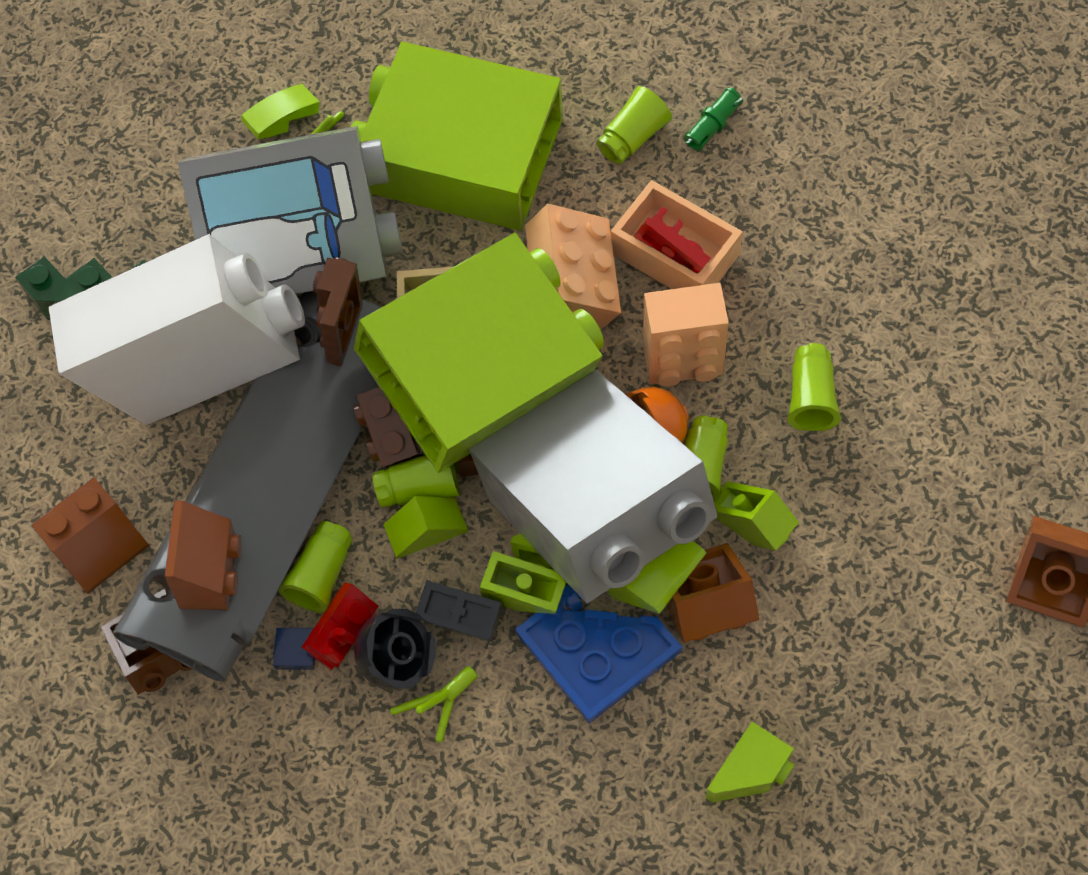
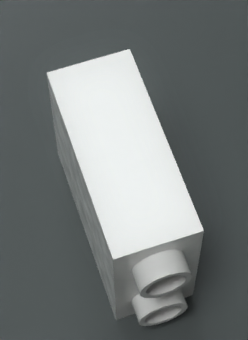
M210 234L49 306L58 373L145 425L154 423L300 360L294 330L304 326L305 317L300 301L294 291L286 284L275 288L265 279L259 264L250 254L244 253L236 256Z

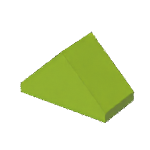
M414 496L383 524L396 559L468 532L455 497Z

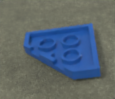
M558 607L556 614L535 613L515 628V634L588 724L638 687L683 650V646L659 618L641 615V618L619 616L614 612L595 610L580 612L562 610V607Z

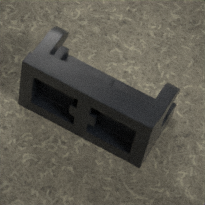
M426 580L416 613L424 619V622L491 641V639L495 640L498 635V631H496L499 620L504 618L507 608L501 602Z

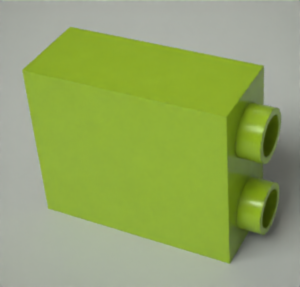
M401 41L391 67L378 65L372 75L369 87V103L374 107L368 121L355 120L351 127L358 126L361 142L375 139L381 140L389 182L370 186L371 193L522 231L563 120L561 78Z
M516 232L359 320L354 344L355 352L438 473L471 454L469 449L593 372L603 357L599 350L604 346V339L596 321L584 309H578L572 313L556 290L560 287L561 280L552 259L540 248L529 252Z

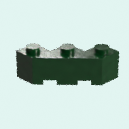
M44 256L15 278L31 302L47 320H50L49 306L113 277L93 258L67 278H64ZM144 259L140 263L135 265L133 268L146 263L147 261Z

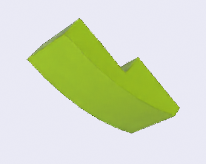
M298 84L261 100L241 115V121L258 140L270 138L274 135L288 132L290 120L301 119L305 116L319 113L320 101L303 84Z

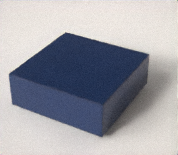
M276 628L273 659L275 670H315V658L301 648L314 628Z

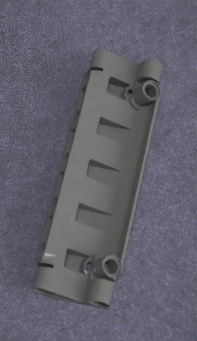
M313 291L302 294L299 301L304 312L305 324L294 330L295 336L302 342V345H297L300 360L260 376L251 382L185 500L187 503L230 519L235 534L241 535V556L239 559L234 558L233 571L237 572L238 577L237 593L235 596H230L229 610L179 609L165 578L170 527L141 578L134 596L113 631L114 637L120 642L137 650H145L151 646L206 677L216 681H226L242 650L241 645H247L256 633L362 428L354 412V405L359 404L356 395L379 387L354 350L359 320L381 308L369 301L362 299L363 306L342 366L327 363L325 349L321 348L319 342L316 343L318 337H321L322 334L321 328L316 326L318 295ZM158 582L163 585L166 592L165 598L155 597L149 590V583Z

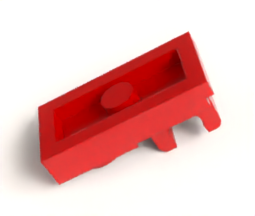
M661 207L652 219L649 217L634 234V237L698 274L711 257L703 252L702 247L698 243L678 234L683 227V222L680 219L673 226H667L663 222V216L666 214L667 209Z
M344 582L301 648L330 670H333L334 667L338 668L356 641L359 629L373 616L378 605L353 584Z

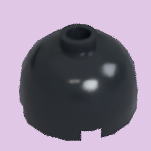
M390 609L371 617L359 629L354 644V659L360 673L372 685L386 690L408 689L416 686V683L420 682L423 677L428 676L431 672L436 657L435 638L432 631L427 632L425 626L420 622L424 621V619L419 614L408 609Z

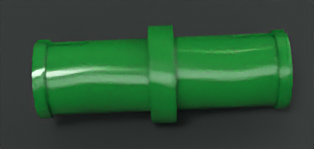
M727 87L711 107H706L701 112L700 120L684 135L683 139L686 141V144L700 152L716 132H721L726 127V120L743 103L740 93L731 87Z

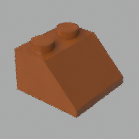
M94 477L31 525L87 594L149 547V544Z
M174 501L165 569L167 583L179 609L229 610L230 596H235L237 593L238 577L237 572L233 571L234 558L239 559L241 556V535L235 534L230 519L185 501Z
M1033 516L1021 547L1006 602L1085 628L1088 620V533Z
M728 543L705 549V556L667 603L672 622L684 643L691 640H702L711 634L724 630L738 629L748 623L759 620L753 581Z

